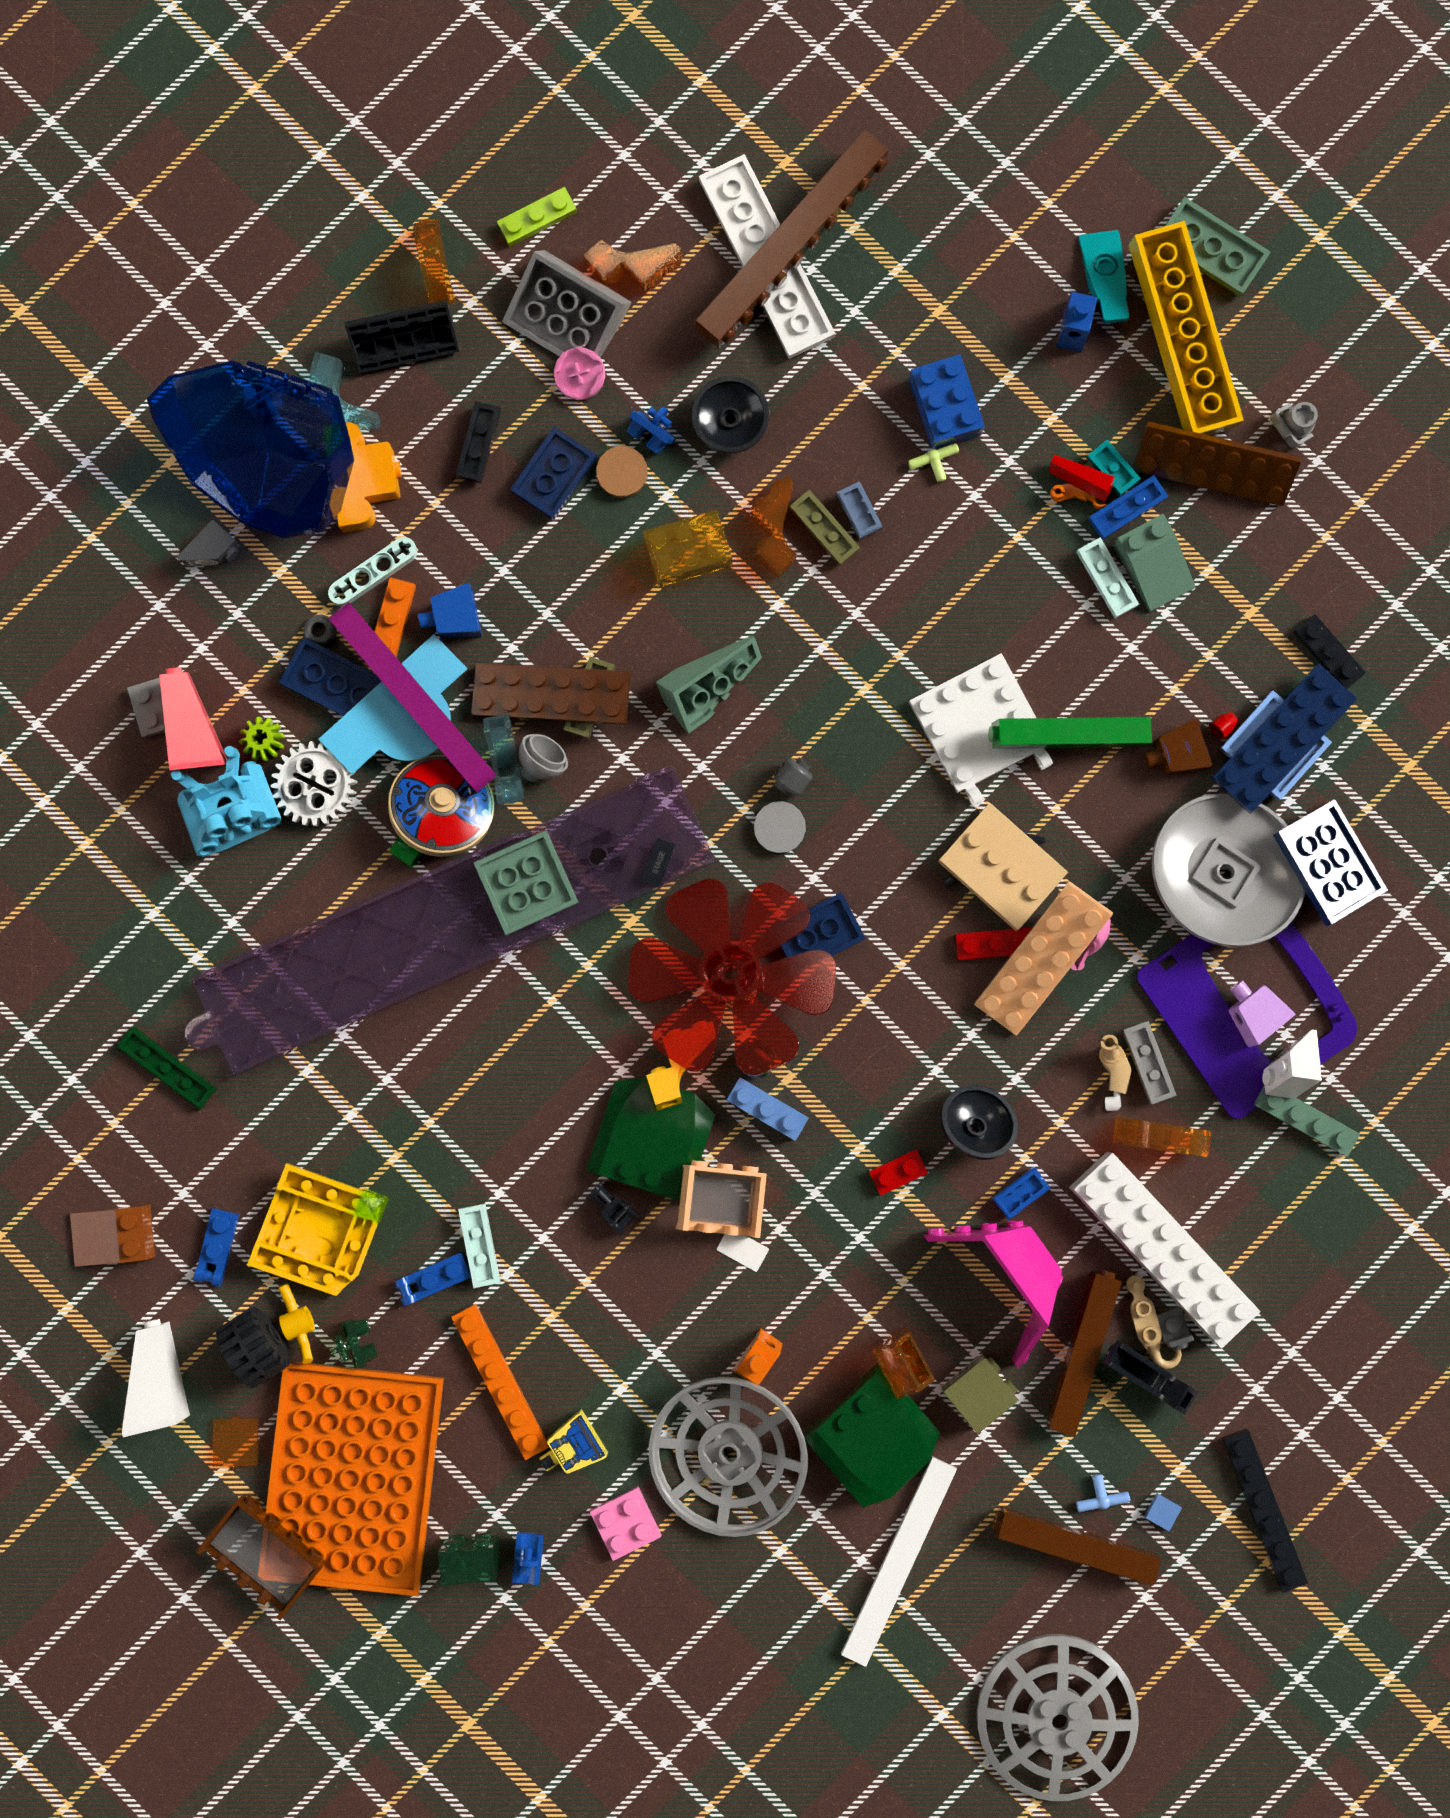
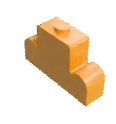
M343 422L324 425L339 528L343 533L366 530L373 526L376 521V514L370 503L400 498L398 478L402 477L400 462H395L394 451L389 442L365 445L364 436L354 423Z

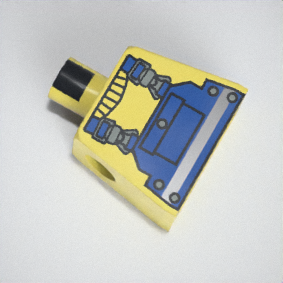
M580 1409L548 1438L547 1443L551 1450L539 1458L546 1471L560 1464L564 1472L568 1474L603 1460L607 1457L608 1451L585 1413Z

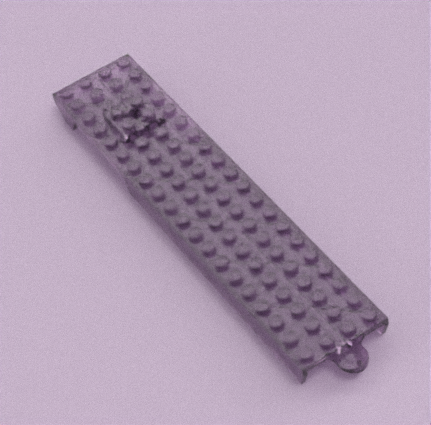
M670 766L652 771L637 778L630 785L528 831L511 834L193 976L192 983L195 985L204 1006V1014L193 1018L187 1024L185 1039L189 1045L196 1049H207L218 1044L223 1050L232 1076L236 1077L716 863L674 767ZM547 830L579 904L506 936L474 862ZM657 838L675 844L659 887L641 881ZM596 849H603L607 854V859L602 865H594L590 860L591 853Z

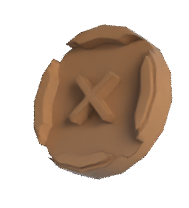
M615 446L607 450L600 457L596 467L597 480L601 488L616 498H630L638 494L648 478L647 464L643 456L637 450L627 446Z

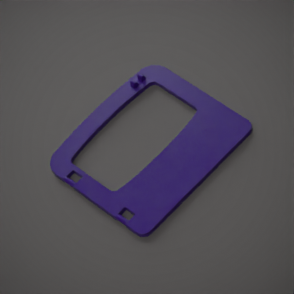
M1290 922L1285 929L1274 937L1300 970L1331 1023V1030L1318 1039L1321 1065L1352 1043L1357 1034V1023L1332 978L1293 923ZM1190 934L1166 952L1141 967L1136 974V979L1227 1114L1233 1118H1242L1257 1108L1254 1106V1103L1264 1086L1262 1081L1264 1069L1271 1061L1257 1045L1252 1047L1246 1045L1229 1013V1006L1211 979L1201 959L1202 953L1214 944ZM1172 955L1176 964L1164 970L1160 963Z

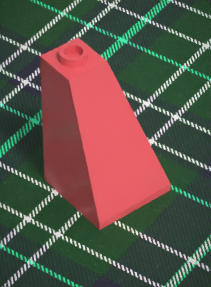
M181 667L165 669L166 674L159 675L169 771L226 764V754L189 672H182Z

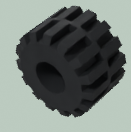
M255 1306L247 1309L216 1330L218 1346L227 1365L235 1376L251 1389L256 1388L290 1365L289 1353L281 1334L269 1317Z

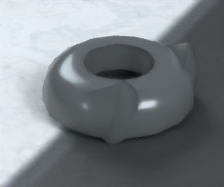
M320 614L314 615L306 621L303 632L306 639L322 647H327L335 640L337 628L328 619L329 616ZM318 623H322L326 627V632L321 637H315L312 633L313 627Z

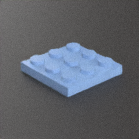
M1271 691L1219 750L1230 758L1284 699L1276 692ZM1324 735L1276 786L1270 795L1277 801H1280L1332 742Z

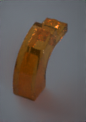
M428 218L421 220L419 223H414L415 243L429 304L447 300L448 305L456 303L439 218Z
M1116 1117L1113 1143L1209 1157L1212 1131Z

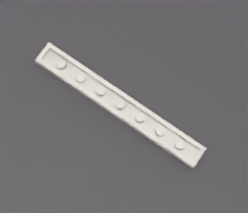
M933 1456L931 1457L842 1649V1656L865 1667L867 1666L956 1473V1467Z

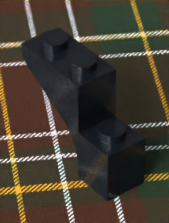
M1118 1339L1115 1344L1110 1346L1103 1363L1184 1415L1199 1393Z

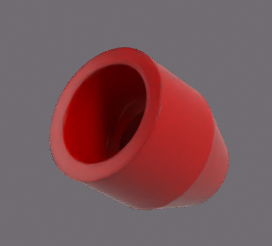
M1231 712L1219 715L1209 724V729L1216 738L1224 740L1233 732L1238 719Z

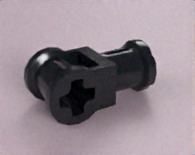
M600 1182L585 1200L594 1203L602 1211L600 1215L605 1218V1221L616 1232L623 1235L625 1227L640 1215L619 1196L613 1197L603 1187L604 1184ZM624 1213H627L625 1217L620 1222H618L619 1218Z

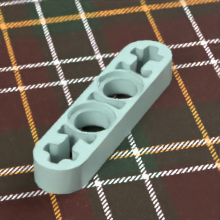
M401 537L334 582L328 590L330 600L339 607H342L347 602L350 604L412 562L417 556L415 543L410 538ZM404 544L406 547H409L411 545V547L409 548V555L401 553L397 556V559L399 560L398 563H396L394 558L389 554L393 551V553L396 556L401 552V545ZM382 558H387L391 562L390 568L386 571L377 569V562ZM360 573H367L369 575V582L364 586H359L355 582L356 576ZM348 581H350L352 586L357 590L353 593V591L350 588L344 593L346 597L343 600L340 597H337L335 599V597L338 595L336 592L337 589L340 588L342 591H345L349 588V585L347 584Z

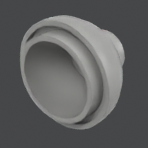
M529 734L522 739L519 746V760L522 765L521 774L525 779L531 782H538L539 779L549 780L559 777L567 769L568 760L566 754L554 740L540 734Z

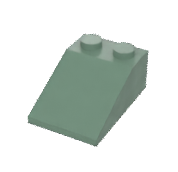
M1164 514L1118 537L1112 546L1149 613L1196 588L1177 537Z

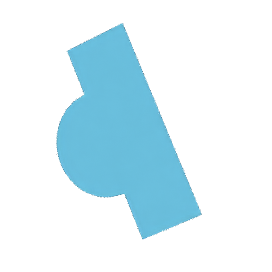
M433 634L401 664L451 721L449 706L441 693L468 668ZM383 682L379 683L319 738L320 742L351 774L358 770L379 749L389 757L403 761L424 758L438 749L436 744Z

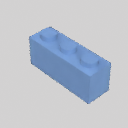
M740 1077L727 1098L728 1102L795 1141L809 1119L807 1116Z

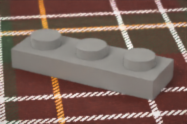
M1149 1021L1123 1029V1035L1149 1104L1152 1105L1177 1096Z

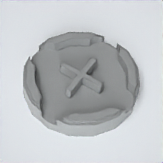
M784 801L772 802L764 806L757 814L754 822V835L758 843L767 851L774 853H788L796 849L802 842L806 831L805 819L801 811L793 804Z

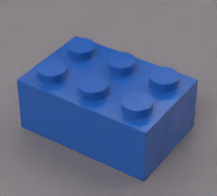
M961 354L911 369L908 380L931 449L938 450L948 445L964 442L982 435L985 425Z

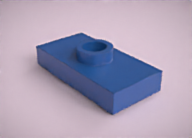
M1033 1166L996 1194L992 1200L1005 1217L1010 1220L1051 1187Z

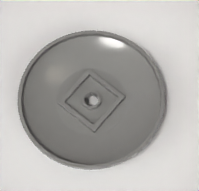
M1220 793L1201 796L1181 806L1162 826L1157 835L1152 853L1154 884L1166 910L1189 933L1204 941L1220 946H1251L1277 935L1294 919L1305 896L1303 886L1273 834L1288 825L1274 811L1263 804H1260L1249 814L1228 794ZM1220 867H1225L1230 871V879H1224L1220 875Z

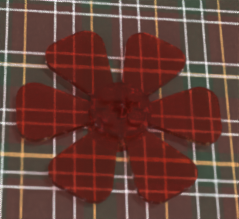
M710 878L701 880L671 895L666 902L665 908L668 919L705 954L700 960L658 939L644 938L634 945L631 952L628 989L636 1000L644 1003L654 1002L700 987L703 988L704 993L655 1025L652 1032L654 1046L660 1053L688 1071L698 1072L705 1069L713 1058L724 1011L727 1008L733 1009L735 1059L741 1072L748 1076H759L793 1060L799 1052L798 1036L767 1008L757 996L760 992H763L806 1014L813 1016L821 1015L829 1010L834 1000L835 961L829 953L822 950H811L762 966L760 959L784 945L808 927L810 923L808 906L777 884L763 883L758 885L750 896L740 940L732 941L730 939L729 897L727 889L722 882ZM735 969L738 971V975L734 979H727L724 977L726 971Z

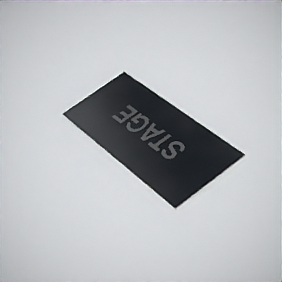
M657 838L641 881L656 887L660 886L675 844Z

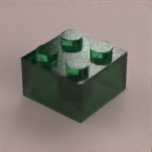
M480 1532L471 1538H465L463 1534L449 1536L448 1540L444 1541L438 1551L440 1586L495 1581L501 1569L499 1536H491V1532Z

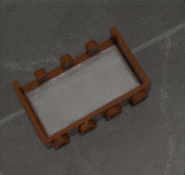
M243 1494L232 1505L196 1553L201 1555L206 1550L217 1559L214 1564L217 1569L223 1571L225 1568H228L238 1577L235 1581L241 1588H244L246 1585L250 1586L259 1594L256 1599L260 1604L265 1605L269 1602L280 1611L276 1618L281 1620L325 1565L326 1561L322 1559L323 1555L319 1550L306 1546L302 1542V1537L293 1530L288 1531L281 1525V1520L272 1513L267 1514L262 1510L260 1503L252 1496L246 1497Z

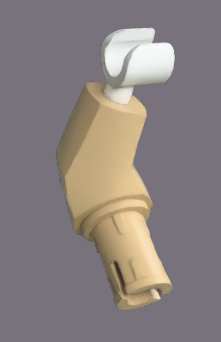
M1106 1035L1102 1038L1103 1041H1101L1102 1048L1099 1052V1057L1105 1069L1110 1073L1109 1090L1114 1091V1097H1105V1108L1107 1111H1117L1121 1107L1120 1095L1121 1093L1126 1094L1131 1067L1124 1050L1118 1045L1117 1038L1113 1035Z

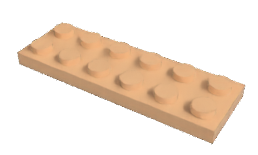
M1069 881L975 1001L974 1005L1017 1036L1107 923L1113 912Z

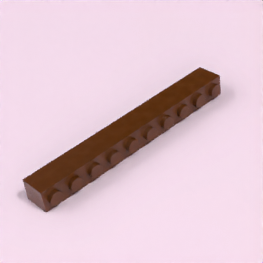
M864 130L696 319V330L718 349L724 343L727 345L731 343L737 334L736 330L741 324L745 326L753 317L755 308L758 305L762 307L768 301L771 290L775 286L779 288L788 276L786 273L792 267L794 269L797 268L803 261V254L809 248L812 250L816 247L821 239L820 235L825 229L828 231L832 229L838 220L837 216L842 210L846 212L854 203L856 194L859 191L863 193L868 188L872 176L875 173L880 174L888 164L887 155L889 149Z

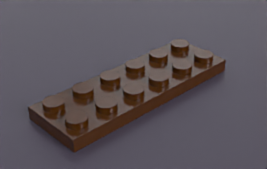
M1148 421L1132 469L1138 473L1155 475V477L1284 506L1300 467L1301 457Z
M476 664L471 715L473 717L626 725L631 673L629 671Z

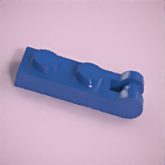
M212 1208L198 1266L194 1273L193 1280L195 1282L203 1283V1281L211 1282L212 1286L221 1287L240 1214ZM209 1263L217 1265L215 1272L207 1271Z
M460 1252L393 1283L396 1290L399 1289L402 1295L400 1300L403 1307L471 1278V1273L463 1252ZM416 1282L419 1291L412 1294L408 1284Z

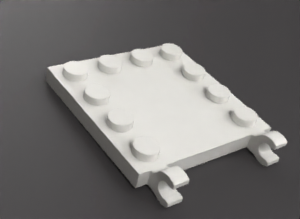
M1002 653L909 701L956 792L959 793L964 790L972 806L984 799L975 785L982 780L1031 755H1034L1041 770L1053 764L1045 748L992 749V742L989 741L988 737L989 727L992 722L1005 718H1036Z

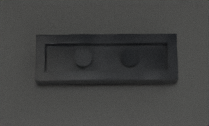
M475 401L455 474L457 478L482 484L501 414L500 407Z
M1316 614L1311 616L1293 632L1323 668L1346 689L1366 673Z

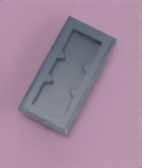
M860 481L836 493L859 540L883 528Z

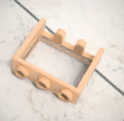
M692 1160L691 1165H683L679 1216L675 1229L760 1238L767 1174L758 1173L759 1167L743 1166L742 1171L733 1170L732 1164L717 1163V1168L707 1167L708 1162Z

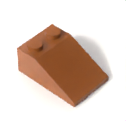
M150 1204L70 1213L75 1267L143 1261L155 1257Z

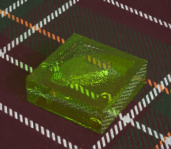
M364 1188L354 1214L379 1223L389 1197Z

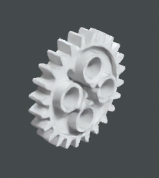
M310 741L308 749L304 744L299 743L298 752L290 748V757L281 756L285 763L283 765L275 764L280 773L272 774V777L278 779V783L271 784L272 788L278 789L273 798L281 799L277 807L280 809L286 808L284 815L289 817L293 814L292 821L296 823L302 818V825L308 826L310 821H312L313 826L319 827L320 819L324 824L329 825L330 816L335 820H339L337 812L346 813L347 811L343 805L345 803L353 804L348 796L357 793L350 789L351 785L357 784L356 780L350 779V776L353 774L328 749L326 750V747L321 742L317 748L316 744ZM312 760L314 764L312 771L305 773L304 764ZM335 772L337 776L336 781L328 785L326 780L328 774ZM294 773H299L333 790L334 795L331 796L295 778ZM300 783L302 787L301 793L293 796V786ZM319 795H323L325 799L323 806L316 808L315 799Z

